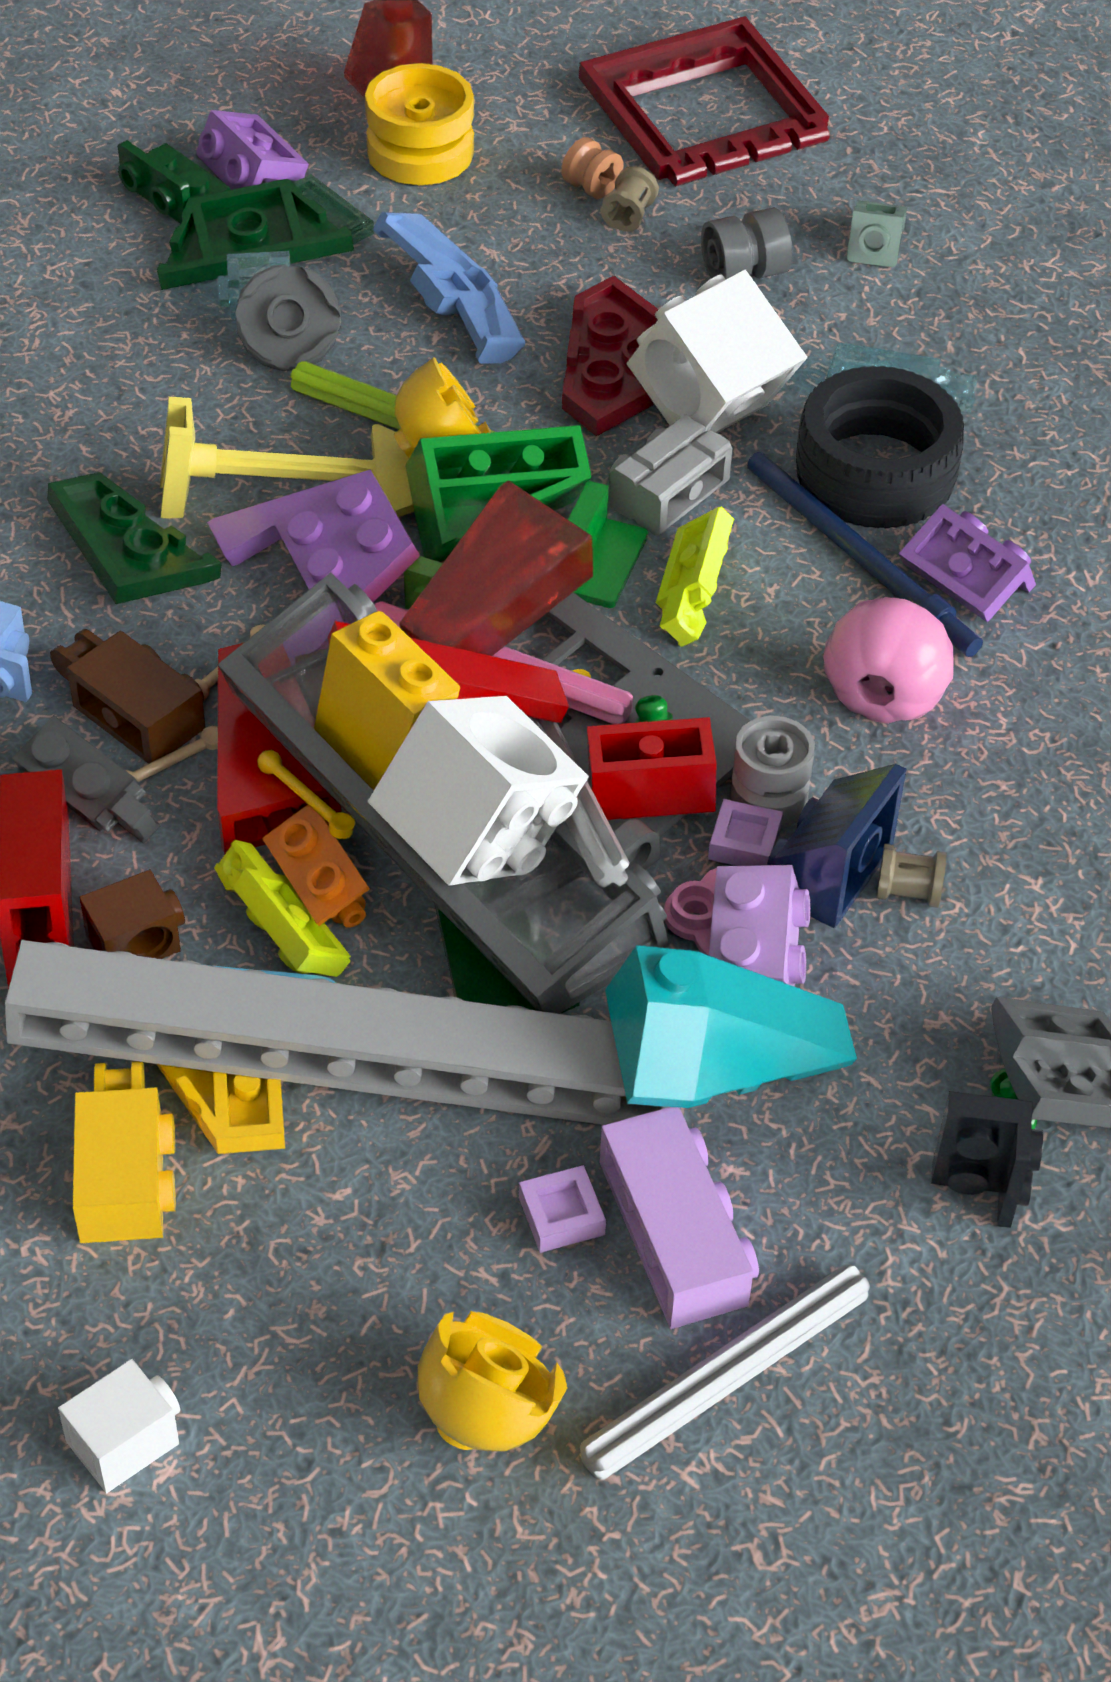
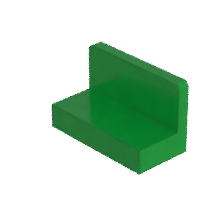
M587 480L551 552L550 576L587 603L614 608L646 543L648 531L643 527L607 519L609 486Z

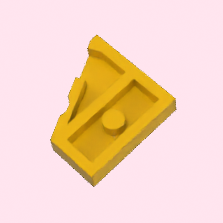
M157 1064L217 1154L285 1149L280 1079H264Z

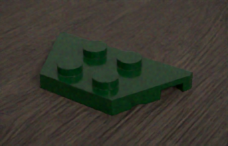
M287 178L189 198L182 212L183 221L175 228L169 241L171 247L170 256L166 264L159 263L157 274L161 290L267 269L273 265H288L354 251L351 230L346 226L338 229L327 219L326 210L315 200L304 197L302 190Z

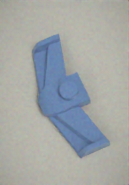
M380 213L373 230L381 238H391L419 263L410 282L422 295L425 304L432 311L441 315L460 314L477 348L475 356L479 363L498 364L511 360L525 346V340L497 289L498 284L489 273L474 262L421 213Z

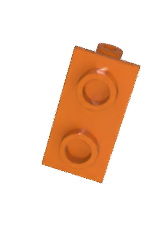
M307 805L262 839L318 926L331 918L336 923H343L347 928L355 927L365 919L366 912L364 909L366 901L362 895L370 890V888L338 839L330 834L329 826L325 819L311 806Z

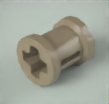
M637 166L626 167L620 171L615 180V191L605 196L600 209L602 218L608 226L626 232H632L639 228L645 212L644 208L653 204L659 192V186L655 177L649 171Z
M884 843L876 899L886 900L889 895L925 899L929 907L939 908L947 852L937 851L932 857L897 852L894 845Z

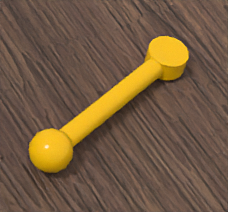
M268 750L260 754L257 760L260 770L266 774L276 775L328 821V830L332 836L346 839L352 835L355 820L351 815L343 812L336 813L282 765V759L277 752Z

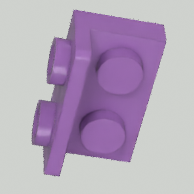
M211 110L204 130L200 135L196 150L197 156L231 190L261 184L262 180L272 182L288 178L290 181H303L309 165L256 114Z
M944 504L936 510L899 552L903 564L986 622L994 616L1018 587L1029 593L1036 585L1029 566L1032 561L1022 548L1010 540H1005L1003 544L999 543L988 535V529L977 517L967 511H963L958 515Z

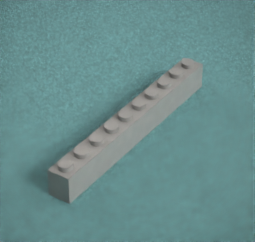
M26 940L21 941L5 1001L7 1044L264 1079H280L286 1082L601 1125L668 1108L665 1106L627 1104L611 1021L594 1019L587 1015L570 1016L529 1010L521 1006L505 1007L463 1001L456 997H432L398 992L384 987L374 989L338 984L319 978L302 979L267 974L254 969L236 970L201 965L189 960L171 961L136 956L124 951L106 952L70 947L58 942L40 943Z

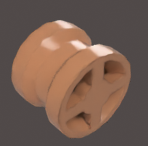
M583 137L577 140L566 153L562 163L561 174L563 180L575 187L583 185L585 193L598 200L615 189V180L620 171L623 170V160L620 155L611 150L602 151L600 144L591 138Z

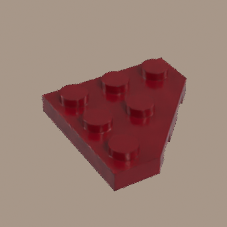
M614 275L574 296L572 326L570 329L566 373L562 390V409L596 437L655 405L627 365V362L640 346L637 338L658 321L655 313L659 309Z

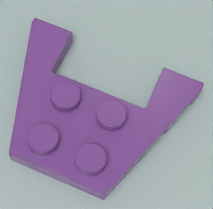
M371 470L222 515L207 522L224 556L232 566L239 565L280 539H283L309 590L331 572L347 589L353 584L359 586L372 602L420 557ZM328 594L276 635L285 659L289 658L288 650L328 639L327 637L334 621H339Z

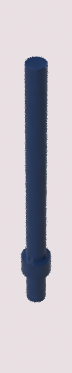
M756 452L750 457L747 468L899 599L911 601L935 616L943 623L951 643L965 656L972 657L980 650L983 640L956 617V609L938 594H928L763 452Z

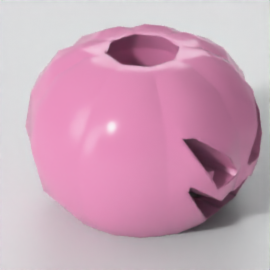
M883 597L859 602L836 623L825 644L823 656L824 672L833 686L836 697L851 712L861 714L875 722L889 724L900 720H912L922 717L935 707L953 679V645L943 623L925 608L906 599Z

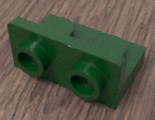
M128 140L118 144L120 163L118 174L125 188L130 192L138 193L151 202L161 214L169 215L180 224L183 221L182 212L189 198L230 190L228 185L167 143L150 150L148 153H145Z

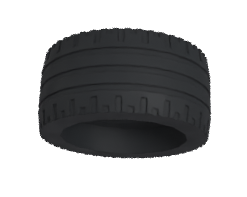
M862 366L860 368H851L847 371L843 370L838 374L835 373L832 377H827L825 381H821L813 389L804 405L800 418L796 448V469L799 484L841 520L856 526L888 529L890 527H905L910 524H916L921 520L924 521L927 517H931L942 504H946L958 478L964 444V421L961 409L958 407V403L953 400L952 395L948 394L947 390L941 388V385L912 371L909 372L895 367ZM858 435H885L907 442L921 453L900 459L873 458L851 451L838 441Z

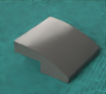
M996 997L991 1010L999 1052L1018 1100L1033 1101L1032 1119L1111 1128V1021L1103 1011Z

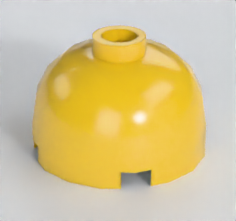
M434 357L415 370L403 382L396 395L395 416L401 429L393 435L408 458H410L421 438L492 432L486 422L476 427L475 424L479 420L473 410L476 407L448 368L442 362L438 364Z
M470 1311L464 1322L453 1321L454 1312L446 1313L438 1323L423 1350L418 1364L417 1380L419 1399L428 1416L437 1426L440 1436L452 1446L462 1450L476 1449L491 1452L508 1451L535 1438L548 1423L567 1390L565 1375L561 1367L556 1362L549 1373L545 1365L536 1358L543 1346L530 1335L506 1321L482 1312Z

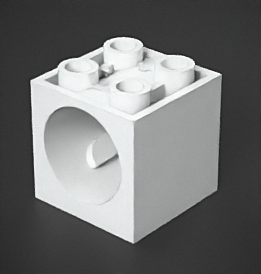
M745 269L728 279H725L722 274L713 277L697 290L696 296L686 301L682 296H678L664 304L655 313L658 319L656 324L648 328L637 338L640 346L627 362V365L670 426L684 415H687L704 425L707 432L712 430L719 433L767 406L808 357Z
M507 696L428 701L367 802L450 886L525 875L531 872L544 858L546 853L544 846L556 827L564 822L575 810L578 803L576 796L589 776Z

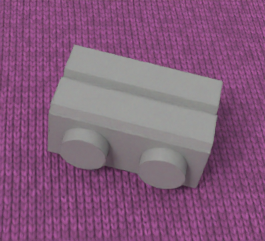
M684 415L667 429L659 427L654 430L646 444L631 456L623 454L614 462L609 472V504L612 509L630 520L634 519L636 524L646 528L652 534L660 535L730 480L733 447L726 438L712 430L707 432L704 425Z

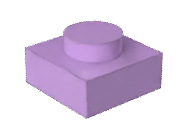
M723 799L709 844L708 860L735 866L767 865L770 853L779 837L783 811Z
M584 1165L519 1182V1200L540 1253L605 1235L606 1219Z

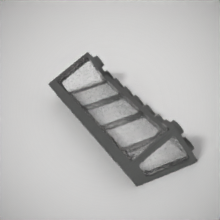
M330 572L217 664L232 693L333 799L353 817L355 822L536 1011L560 1014L611 982L636 945L667 948L669 946L663 923L667 919V914L657 901L656 896L661 891L654 879L645 869L635 863L630 868L627 867L625 869L629 878L620 887L614 882L606 887L599 886L595 882L566 821L556 827L544 846L546 848L544 858L531 872L525 875L449 886L367 802L373 793L371 787L314 730L329 650L327 637L334 621L352 624L377 612L371 599L356 584L347 589Z

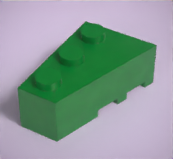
M580 425L421 438L405 465L423 555L425 558L438 562H443L482 544L489 529L498 528L503 522H512L522 526L573 503L583 490L587 480H590L592 477Z

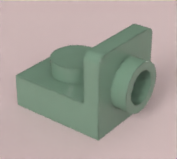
M858 200L852 215L847 260L856 263L895 267L898 261L901 235L905 227L907 207Z

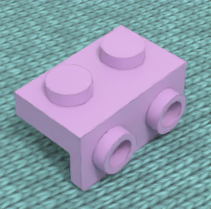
M717 866L709 956L794 987L795 984H804L806 978V953L804 945H798L799 927H808L810 923V896L808 889H799L793 866Z

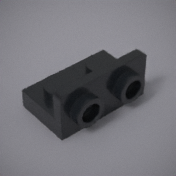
M949 1091L932 1161L931 1184L949 1186L953 1191L967 1195L979 1194L984 1191L998 1192L997 1226L1011 1228L1017 1205H1029L1033 1171H1039L1041 1164L1043 1130L1031 1129L1033 1101Z

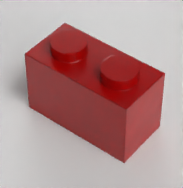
M710 717L587 726L589 784L607 820L716 812V756Z

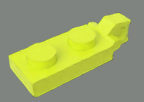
M722 506L677 528L655 603L662 609V618L659 626L675 638L680 647L698 640L707 623L702 609L711 603V597L717 589L716 582L723 557L728 549L727 542L734 518Z
M234 840L231 843L232 846L221 861L215 865L214 869L226 891L236 892L248 907L246 914L249 919L259 928L265 930L280 948L278 955L283 963L299 974L315 973L333 977L341 975L351 961L349 959L351 956L325 923L320 926L316 924L286 875L274 873L251 843Z

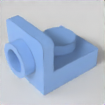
M0 601V698L6 696L27 702L32 695L29 666L26 658L29 649V635L24 632L21 607Z

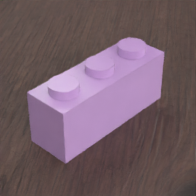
M668 1107L603 1125L601 1130L600 1165L670 1329L748 1307L752 1279L759 1275L757 1257L750 1240L747 1237L738 1238L731 1222L733 1220V1208L725 1185L721 1181L713 1183L708 1172L707 1148L699 1129L696 1127L688 1128L679 1107Z

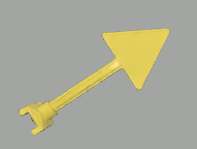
M169 397L160 475V488H163L161 518L184 517L191 476L215 478V473L335 481L367 470L372 471L397 516L400 517L415 512L405 467L409 458L395 440L393 435L395 431L379 424H374L371 431L373 460L217 449L216 444L195 443L191 398Z

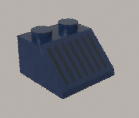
M892 764L834 779L819 800L814 797L808 800L799 816L797 829L789 839L784 836L781 837L773 847L767 865L793 866L799 889H808L810 917L832 928H836L880 867L884 843L894 844L906 768L898 764Z

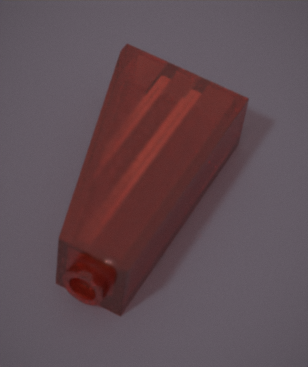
M508 480L499 487L399 622L400 629L410 638L493 656L593 577L592 536Z

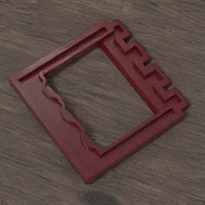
M746 16L582 61L579 64L578 78L658 180L668 178L674 187L705 178L707 176V169L713 175L748 165L750 157L757 163L790 153L792 145L797 150L829 140V115ZM746 64L789 118L674 151L634 100L633 96Z

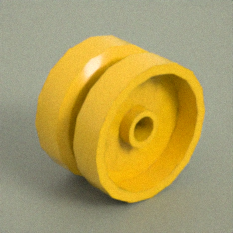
M417 63L399 65L383 71L370 81L365 93V112L368 122L366 131L367 154L370 165L378 173L398 183L420 186L445 182L459 176L470 166L474 155V132L471 125L474 118V94L470 83L464 77L443 66Z

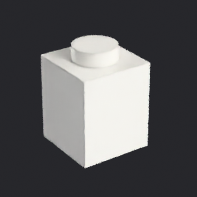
M133 1359L58 1407L66 1443L106 1493L179 1444L175 1415L180 1412V1406L175 1395L166 1382L158 1375L149 1380Z

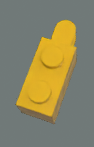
M132 1061L131 1068L107 1069L106 1063H95L94 1091L75 1093L73 1211L80 1243L163 1238V1212L176 1210L174 1171H163V1155L175 1154L173 1113L161 1114L157 1087L145 1088L143 1062Z

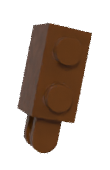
M82 629L75 634L74 643L66 648L59 645L50 651V658L54 667L69 681L73 707L148 764L176 751L206 728L203 708L204 694L199 684L191 676L180 674L163 662L153 648L146 644L140 645L121 630L106 641H103L90 630Z

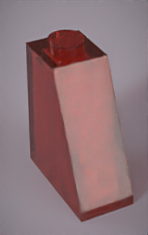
M373 0L364 3L344 69V77L365 98L370 81L383 71L399 65L417 63L433 65L432 13L419 0Z

